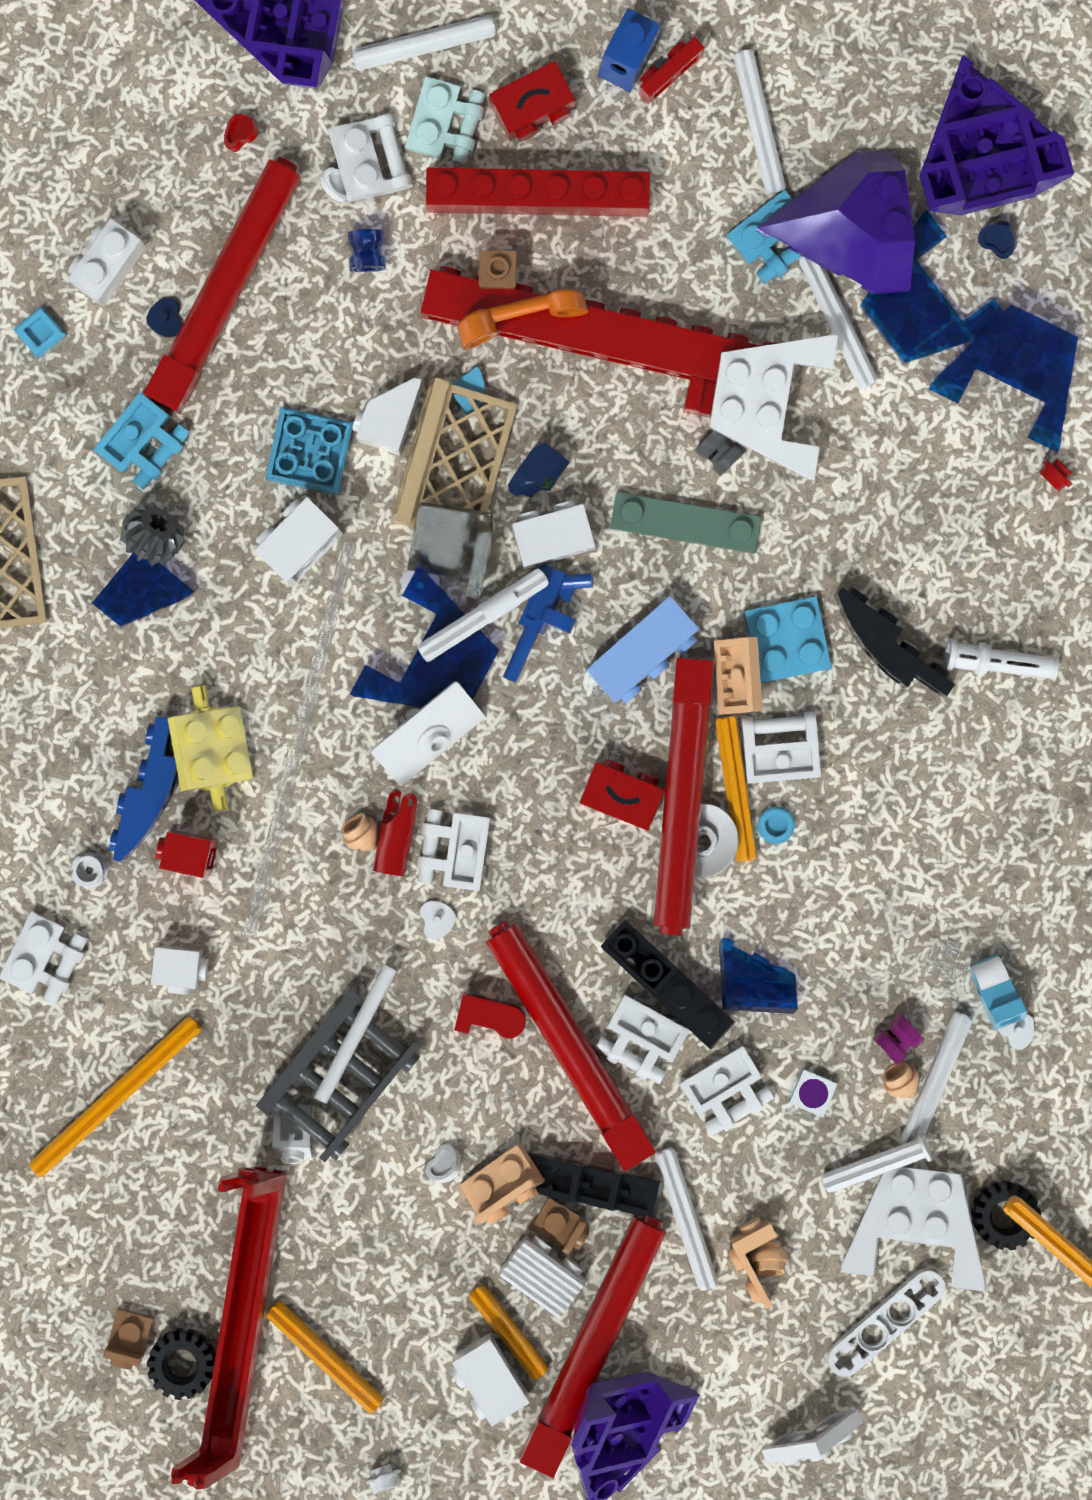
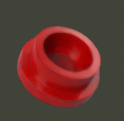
M1046 458L1042 462L1044 466L1038 472L1056 490L1060 492L1065 486L1069 488L1073 484L1068 479L1072 472L1058 458L1053 462Z

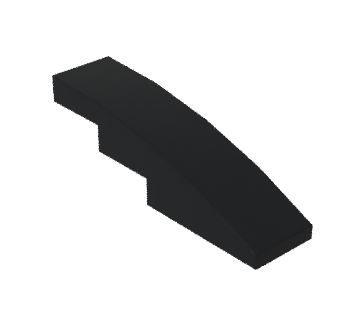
M526 1151L545 1180L536 1187L540 1195L570 1203L579 1202L610 1211L619 1210L642 1217L647 1215L653 1219L656 1218L663 1181Z

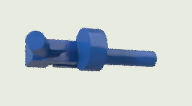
M545 564L539 566V569L547 577L549 584L531 596L519 620V624L524 626V630L503 678L514 683L517 682L538 633L544 635L548 625L571 634L576 620L556 611V605L560 597L565 602H570L576 589L593 588L594 579L592 573L567 575Z

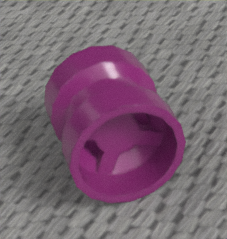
M900 1013L891 1020V1026L886 1031H879L872 1038L897 1065L906 1058V1052L911 1047L917 1048L924 1041V1038ZM896 1037L901 1043L898 1044L893 1038Z

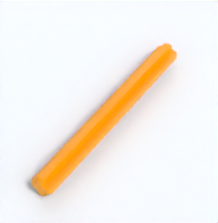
M192 1016L184 1019L29 1162L31 1170L39 1177L45 1176L201 1032L202 1027Z

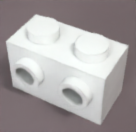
M111 218L106 225L102 223L95 229L90 238L92 245L85 255L79 254L73 260L68 270L71 273L68 277L69 282L103 307H105L146 249L141 239Z
M574 500L554 505V512L540 516L539 511L535 510L517 516L518 522L512 524V530L523 569L595 550L596 546L584 504L575 506Z
M491 1332L453 1355L452 1364L454 1367L450 1371L454 1380L461 1389L464 1387L468 1388L474 1398L470 1401L474 1412L480 1420L486 1418L491 1427L530 1403L529 1393Z

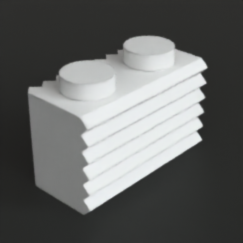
M525 1234L500 1268L499 1275L560 1319L586 1283L585 1277L581 1275L584 1269L569 1257H565L561 1261L553 1255L551 1251L554 1247L542 1237L535 1235L531 1239Z

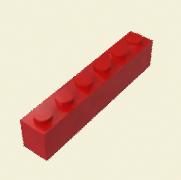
M426 167L427 213L648 217L650 172Z

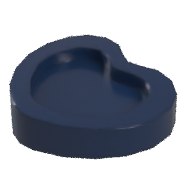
M995 221L987 224L980 231L978 243L984 249L992 250L1000 259H1006L1016 249L1017 236L1009 222Z
M164 298L156 302L147 314L146 322L148 326L160 336L167 338L177 336L182 327V323L178 319L179 304L172 298Z

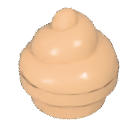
M359 813L345 822L341 828V834L344 836L343 842L350 849H360L362 851H374L376 849L378 837L377 824L371 817H366L363 813Z
M902 1061L899 1065L893 1063L884 1071L882 1076L884 1088L889 1095L902 1099L915 1098L920 1082L919 1073L913 1065H908L907 1062Z
M771 1240L755 1249V1253L751 1256V1265L755 1267L757 1275L778 1276L785 1273V1265L788 1264V1254L784 1249L780 1248L776 1241Z

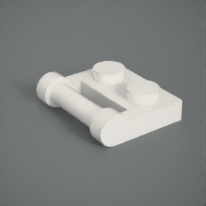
M385 114L374 119L334 126L328 131L348 202L391 194L413 187L411 175L406 174L393 128L396 127L393 114ZM377 132L380 134L392 179L383 180L370 134Z
M815 711L803 712V716L753 720L752 717H741L747 784L821 777ZM792 731L805 732V742L755 746V735Z

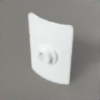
M453 682L420 710L411 708L406 713L407 720L371 749V753L400 786H403L486 717L460 684Z

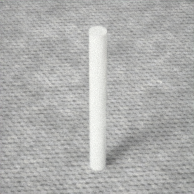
M383 965L314 1098L325 1104L328 1103L397 972L396 970Z

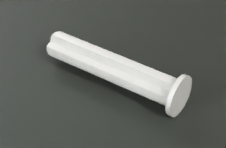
M921 1132L916 1140L824 1173L822 1175V1182L827 1192H835L925 1158L930 1162L933 1160L932 1154Z

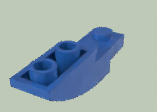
M156 716L155 723H149L145 744L151 745L148 760L142 759L138 774V781L143 782L142 788L127 787L126 793H120L116 814L122 815L119 830L113 829L109 844V851H114L113 860H126L142 844L162 816L172 795L178 773L175 757L168 756L171 735L167 718Z

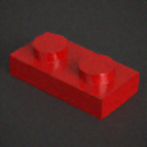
M696 37L687 44L683 40L680 41L667 54L669 60L663 66L658 68L654 65L640 78L642 84L639 87L638 94L649 105L703 56L705 47Z

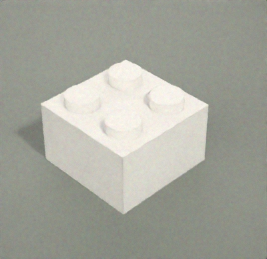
M308 497L302 502L298 499L294 500L282 513L285 517L283 522L276 529L269 526L256 539L259 546L254 551L291 587L344 535Z

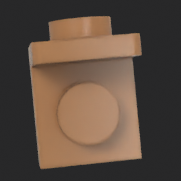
M479 250V287L481 289H514L516 287V251Z
M551 1197L547 1198L530 1227V1230L562 1248V1252L567 1255L570 1254L573 1247L579 1250L590 1232L585 1228L588 1224L587 1218Z
M118 1308L108 1346L104 1350L103 1357L110 1359V1364L115 1367L132 1369V1366H139L144 1358L154 1317Z

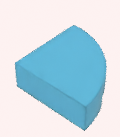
M477 366L453 384L484 394V380ZM452 393V396L467 415L473 412L466 397ZM474 400L479 409L482 402Z

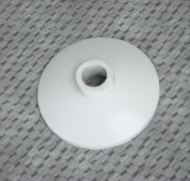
M701 804L698 840L701 836L707 835L711 842L705 849H701L698 845L695 877L698 878L711 877L725 870L733 861L739 843L738 831L732 818L722 809L710 804Z

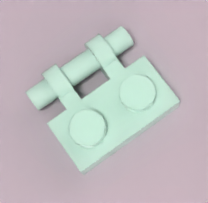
M425 76L405 149L441 159L444 146L452 147L455 149L451 162L465 166L468 154L474 150L476 141L473 137L478 121L483 119L485 109L482 105L486 94L478 90H471L468 103L458 101L461 86ZM454 114L464 117L459 135L448 133Z

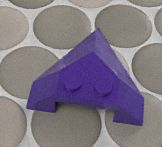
M194 0L282 84L319 89L334 63L345 0Z
M964 55L961 57L919 176L928 210L961 216L1033 198L1072 177L1074 169L1065 139L1055 130L1051 132L1040 123L1031 110L991 77L987 79L973 67L974 63Z
M892 150L853 153L755 230L766 237L771 235L789 245L788 249L838 276L843 274L861 284L860 288L871 294L909 292L911 289L915 246L905 169Z
M647 1371L592 1383L587 1389L579 1409L571 1442L586 1500H607L616 1490L621 1492L661 1450L657 1446L661 1436L672 1431L678 1433L688 1422L700 1396L697 1391Z

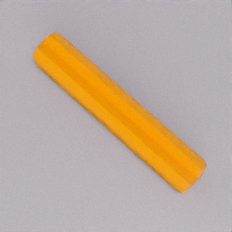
M481 1284L469 1294L471 1302L531 1379L537 1380L548 1371L546 1362L486 1285Z

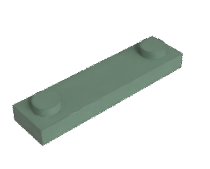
M616 492L610 529L755 554L762 517Z

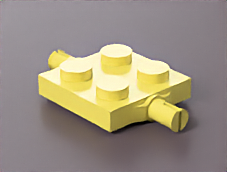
M204 685L191 688L195 710L186 715L167 719L181 792L193 789L210 790L213 812L229 810L225 788L235 782L253 779L240 706L225 709L210 707L207 686Z

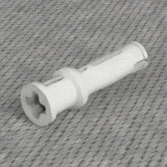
M949 638L945 647L944 669L947 671H952L953 668L972 670L976 675H983L987 671L1055 680L1059 670V658L991 649V646L987 645L986 642L973 645L958 643L955 638ZM960 654L971 655L972 658H971V659L960 658L959 655H960ZM991 658L997 660L996 662H990ZM1007 661L1031 663L1035 666L1026 667L1007 664Z

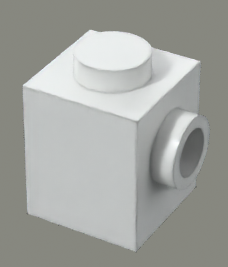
M159 945L154 950L151 985L168 986V993L189 995L190 989H196L199 987L200 981H206L209 960L202 958L203 950Z

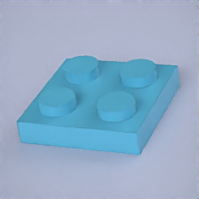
M817 596L744 611L749 637H758L761 683L832 669Z

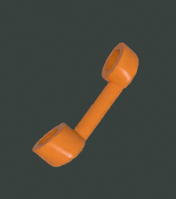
M557 289L548 294L489 309L473 311L466 315L457 327L463 350H470L491 340L497 335L495 322L545 309H549L550 314L556 317H573L587 314L588 308L585 297L578 290Z

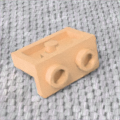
M758 637L714 641L719 715L763 711Z
M517 1144L458 1186L477 1214L473 1218L476 1225L488 1221L490 1226H492L509 1214L506 1209L508 1206L518 1201L519 1205H522L539 1194L536 1187L545 1180L522 1144Z

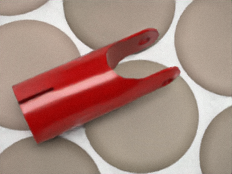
M393 791L388 796L386 809L383 814L372 871L405 877L416 820L417 797L412 793L405 794L402 797L399 809L401 792ZM395 796L399 797L398 803L393 801ZM411 799L412 804L409 806L408 801Z

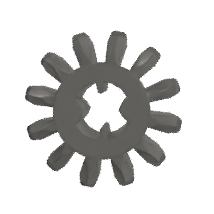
M154 502L147 506L139 503L137 507L133 508L125 516L122 522L120 541L126 544L127 553H135L137 555V562L147 559L151 566L158 562L166 564L182 548L185 527L178 524V515H170L167 512V506L159 509Z

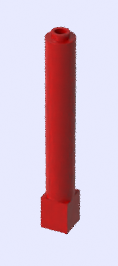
M278 157L276 161L268 159L168 354L163 355L143 393L148 399L181 415L200 378V371L301 179V176L296 173L298 167L294 163L282 157Z
M677 658L653 921V926L660 927V934L682 936L683 929L691 928L714 661L687 658Z
M507 920L490 929L488 933L491 938L485 941L592 1116L624 1172L655 1154L654 1146L629 1108L517 922L510 926Z
M647 1215L645 1217L641 1216V1218L633 1216L540 1415L537 1416L520 1452L519 1463L554 1478L572 1440V1433L575 1429L578 1412L585 1398V1393L592 1383L597 1382L667 1231L661 1228L663 1221L660 1219H653Z

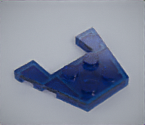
M928 211L921 215L913 227L915 246L910 291L886 294L868 293L859 306L903 365L1008 330L1014 325L995 299H992L963 321L917 261L947 237Z
M1010 303L930 383L928 389L958 404L975 370L986 373L1044 402L1027 438L1058 452L1061 444V434L1065 420L1078 336Z
M417 566L402 596L435 613V617L421 641L423 642L465 615V613L422 568ZM481 630L476 631L429 662L424 660L417 648L399 682L365 664L350 695L422 708L450 684L458 682L473 700L499 649Z

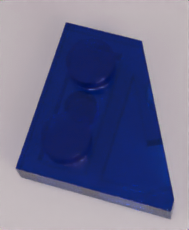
M132 553L92 604L120 627H125L193 596L195 591L160 562L153 566L149 564L147 559L137 562V555Z
M722 938L719 943L722 1010L794 1014L798 1009L796 974L781 966L772 965L766 958L755 952L750 955L733 946L734 941L729 938Z

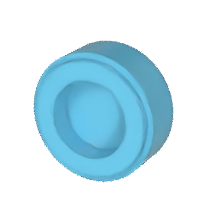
M780 807L766 809L761 813L757 822L760 836L772 844H780L787 841L792 836L795 828L792 815Z

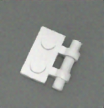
M428 809L426 823H422L421 834H424L422 855L417 856L416 867H419L418 882L432 884L434 870L445 871L443 886L480 891L490 818L453 813L452 826H441L443 811ZM439 837L450 838L447 860L436 858Z
M31 911L0 974V979L30 994H34L39 982L44 983L48 986L43 1000L56 1005L61 994H66L70 986L68 979L76 963L80 964L85 955L82 950L88 938L75 932L68 945L60 941L66 928L65 926ZM56 952L63 956L55 974H52L45 969L53 953Z
M624 994L607 1024V1028L619 1034L617 1039L613 1043L601 1036L594 1049L606 1055V1060L613 1064L619 1062L634 1070L635 1076L645 1081L648 1078L660 1084L666 1071L654 1065L656 1060L660 1056L672 1063L690 1030ZM629 1040L648 1049L643 1059L625 1049Z
M743 1045L738 1046L679 1082L698 1116L711 1108L715 1113L716 1117L704 1123L710 1136L723 1129L725 1132L735 1127L733 1123L751 1112L754 1115L764 1110L763 1105L774 1099L767 1086L756 1093L751 1089L750 1085L761 1079L762 1076ZM740 1091L744 1100L725 1110L721 1102Z

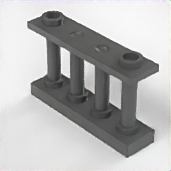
M352 989L256 1104V1107L266 1115L272 1109L277 1114L281 1111L326 1149L319 1156L323 1162H326L329 1157L335 1161L350 1144L345 1140L346 1136L398 1072L402 1069L407 1073L420 1058V1055L416 1053V1050L420 1047L418 1043L413 1041L405 1049L379 1026L370 1021L364 1034L392 1056L396 1063L382 1078L354 1054L352 1055L346 1068L372 1088L373 1091L361 1106L358 1107L335 1088L328 1102L349 1118L348 1122L336 1136L290 1100L292 1096L286 1091L295 1080L300 1084L305 1082L317 1092L323 1077L314 1071L316 1067L310 1062L319 1051L324 1055L329 1053L335 1058L341 1046L338 1042L339 1037L334 1034L343 1022L348 1026L353 1024L361 1008L358 1003L362 1000V997Z

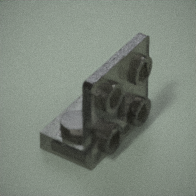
M420 502L418 504L407 563L408 570L459 578L460 582H465L466 597L480 599L493 538V514L491 512Z

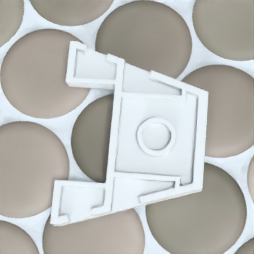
M838 335L722 352L709 428L767 457L776 464L799 474L801 477L813 481L815 479L820 447L783 441L781 439L793 366L796 364L832 370Z
M900 1167L882 1174L841 1265L840 1272L874 1277L876 1275L879 1238L955 1248L951 1287L985 1292L987 1283L983 1274L981 1256L975 1238L962 1174Z

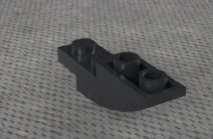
M851 586L848 590H845L843 587L837 590L834 597L849 631L862 650L889 678L902 688H908L915 678L939 696H948L955 686V683L948 679L951 674L935 662H932L929 666L918 658L920 652L905 641H902L900 645L895 642L903 630L896 625L898 618L883 608H880L877 612L866 604L868 598Z
M624 920L600 946L710 1050L736 1023L627 920Z

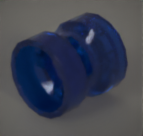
M358 229L347 233L348 245L353 249L352 256L349 258V270L351 272H378L386 269V257L381 252V246L385 243L383 230Z

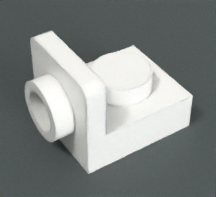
M297 1105L312 1117L313 1110L311 1105ZM274 1111L272 1148L275 1158L281 1159L283 1163L299 1164L303 1162V1159H312L311 1136L281 1111L278 1114Z

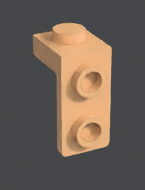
M756 1217L741 1225V1233L729 1239L733 1248L727 1251L736 1270L739 1271L744 1268L751 1280L745 1283V1286L753 1302L756 1304L762 1301L767 1310L772 1307V1303L745 1254L778 1236L768 1218L761 1221L759 1217Z

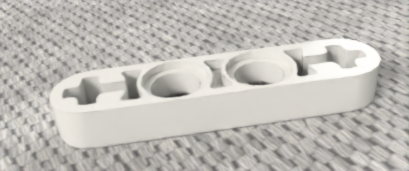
M929 1268L915 1272L829 1348L827 1353V1363L836 1375L842 1377L855 1374L936 1304L945 1292V1282L940 1274ZM925 1277L929 1281L935 1278L937 1281L933 1286L936 1291L931 1295L927 1291L923 1292L917 1298L923 1304L917 1308L912 1298L905 1294V1292L911 1289L915 1295L922 1288L920 1284L922 1278ZM897 1300L906 1301L910 1307L909 1314L902 1320H896L890 1316V1306ZM871 1324L878 1325L882 1330L881 1339L875 1344L865 1343L861 1336L862 1330ZM855 1337L859 1346L867 1353L861 1356L857 1350L850 1356L851 1366L846 1367L844 1364H841L837 1367L835 1365L838 1361L836 1353L840 1350L845 1354L851 1351L854 1345L849 1341Z

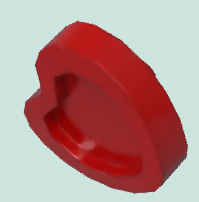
M244 114L233 115L225 129V147L232 152H237L244 144L253 142L258 135L257 123Z

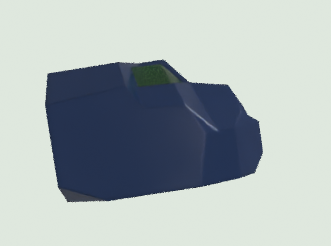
M539 441L508 483L509 492L517 498H532L540 491H550L569 465V461L550 446Z

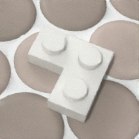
M858 1409L833 1413L810 1430L791 1432L779 1436L761 1451L767 1464L783 1462L787 1466L797 1463L804 1458H810L811 1462L819 1461L832 1453L830 1449L833 1446L850 1440L853 1437L851 1432L864 1422Z

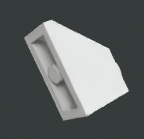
M413 378L369 400L365 411L359 409L353 424V431L357 432L356 438L358 442L401 456L423 389L422 380Z

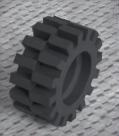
M1002 1180V1182L994 1181L990 1183L989 1187H983L978 1197L975 1196L973 1200L974 1208H971L972 1223L981 1238L989 1245H993L1000 1250L1008 1248L1011 1251L1016 1250L1018 1245L1026 1246L1028 1244L1026 1241L1030 1237L1034 1239L1018 1223L1011 1228L1002 1229L997 1227L992 1220L994 1207L1000 1202L1008 1201L1011 1196L1021 1198L1041 1215V1209L1037 1206L1038 1201L1022 1185L1010 1182L1009 1180Z
M177 1328L173 1332L169 1331L158 1339L149 1353L150 1356L147 1360L149 1380L153 1379V1387L156 1390L159 1388L163 1390L162 1395L167 1398L169 1395L175 1396L174 1400H181L185 1396H187V1399L193 1398L196 1393L200 1394L204 1391L212 1379L216 1356L213 1352L214 1347L211 1342L208 1343L205 1340L206 1336L202 1333L201 1335L195 1333L196 1330ZM186 1350L194 1356L196 1369L191 1375L179 1377L170 1371L168 1358L174 1351Z

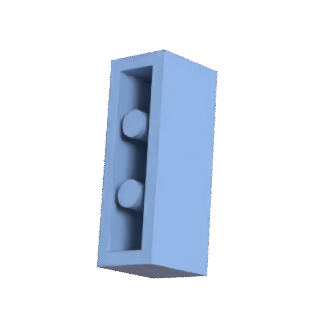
M669 596L587 668L586 672L614 703L622 699L626 704L642 690L638 685L642 679L649 674L654 680L670 665L665 660L675 650L682 655L698 641L693 634L699 628L673 598Z

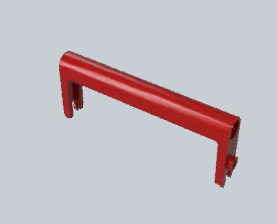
M239 1167L237 1172L221 1176L219 1179L218 1191L227 1192L242 1187L243 1191L202 1442L198 1451L172 1468L171 1484H180L183 1480H187V1485L194 1487L196 1490L205 1489L239 1468L287 1172L274 1169L272 1173L266 1172L267 1168Z

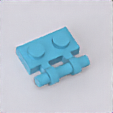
M785 189L726 235L748 265L759 257L767 264L756 273L763 284L768 283L775 276L777 278L783 276L788 272L787 267L801 257V255L788 248L777 256L771 248L780 240L771 235L766 237L755 231L757 227L793 200Z
M139 392L93 450L123 474L133 463L137 465L141 471L132 481L144 490L152 479L156 481L163 473L160 469L173 453L177 455L183 448L181 444L190 432L178 424L170 435L166 433L162 427L169 420L170 416ZM155 437L162 445L148 461L141 453Z

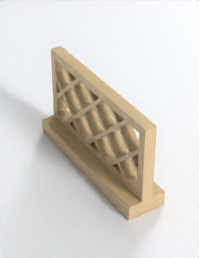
M439 378L430 380L390 522L478 546L518 404L450 384L449 381ZM452 393L466 397L473 409V412L457 421L449 409ZM474 400L485 403L486 405L478 409ZM491 406L507 410L503 425L490 431L481 412ZM447 416L451 424L443 428ZM476 416L485 435L468 444L458 424ZM453 428L463 447L445 456L439 445L440 435ZM501 431L497 444L493 435ZM488 438L495 450L493 461L480 467L471 447ZM437 451L440 460L433 463L435 453ZM466 451L475 470L458 479L448 460ZM443 463L453 483L435 492L428 479L431 469ZM491 467L487 479L483 471ZM478 474L485 486L482 497L470 502L460 483ZM456 486L465 506L448 515L438 496ZM427 487L431 495L423 499L424 492ZM433 499L443 518L431 525L417 521L420 506ZM481 502L477 515L473 506ZM467 509L475 521L471 537L458 533L451 521V518ZM446 522L450 530L443 529L437 526Z
M26 476L0 479V492L4 487L19 485L21 501L12 512L0 503V510L9 516L0 527V535L12 519L26 528L27 535L18 548L0 536V542L14 552L3 568L0 569V578L3 576L19 588L7 606L0 602V607L3 609L0 613V629L47 623ZM21 507H23L24 521L16 516ZM27 543L30 558L21 552ZM17 556L31 564L32 573L23 585L5 573ZM32 580L35 594L26 588ZM24 592L36 601L38 616L22 618L10 608ZM6 613H9L11 616L15 618L10 620H2Z

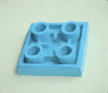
M281 407L265 479L271 482L338 496L354 423Z

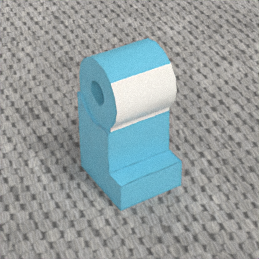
M997 954L969 965L970 972L978 989L977 993L994 1031L1025 1019L1027 1009L1022 999L1019 998L1007 970Z

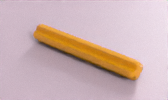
M734 716L716 719V729L729 816L732 818L738 831L739 843L735 858L738 862L752 861L757 858V850L738 722Z
M1011 1196L1003 1206L1004 1212L1092 1288V1260L1025 1201L1017 1196Z
M277 1301L267 1311V1319L368 1413H373L380 1407L383 1402V1396L281 1301Z

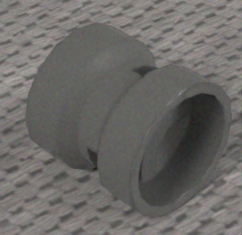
M713 431L695 449V452L701 458H708L713 464V470L721 477L742 457L746 450L739 443H733L729 438Z

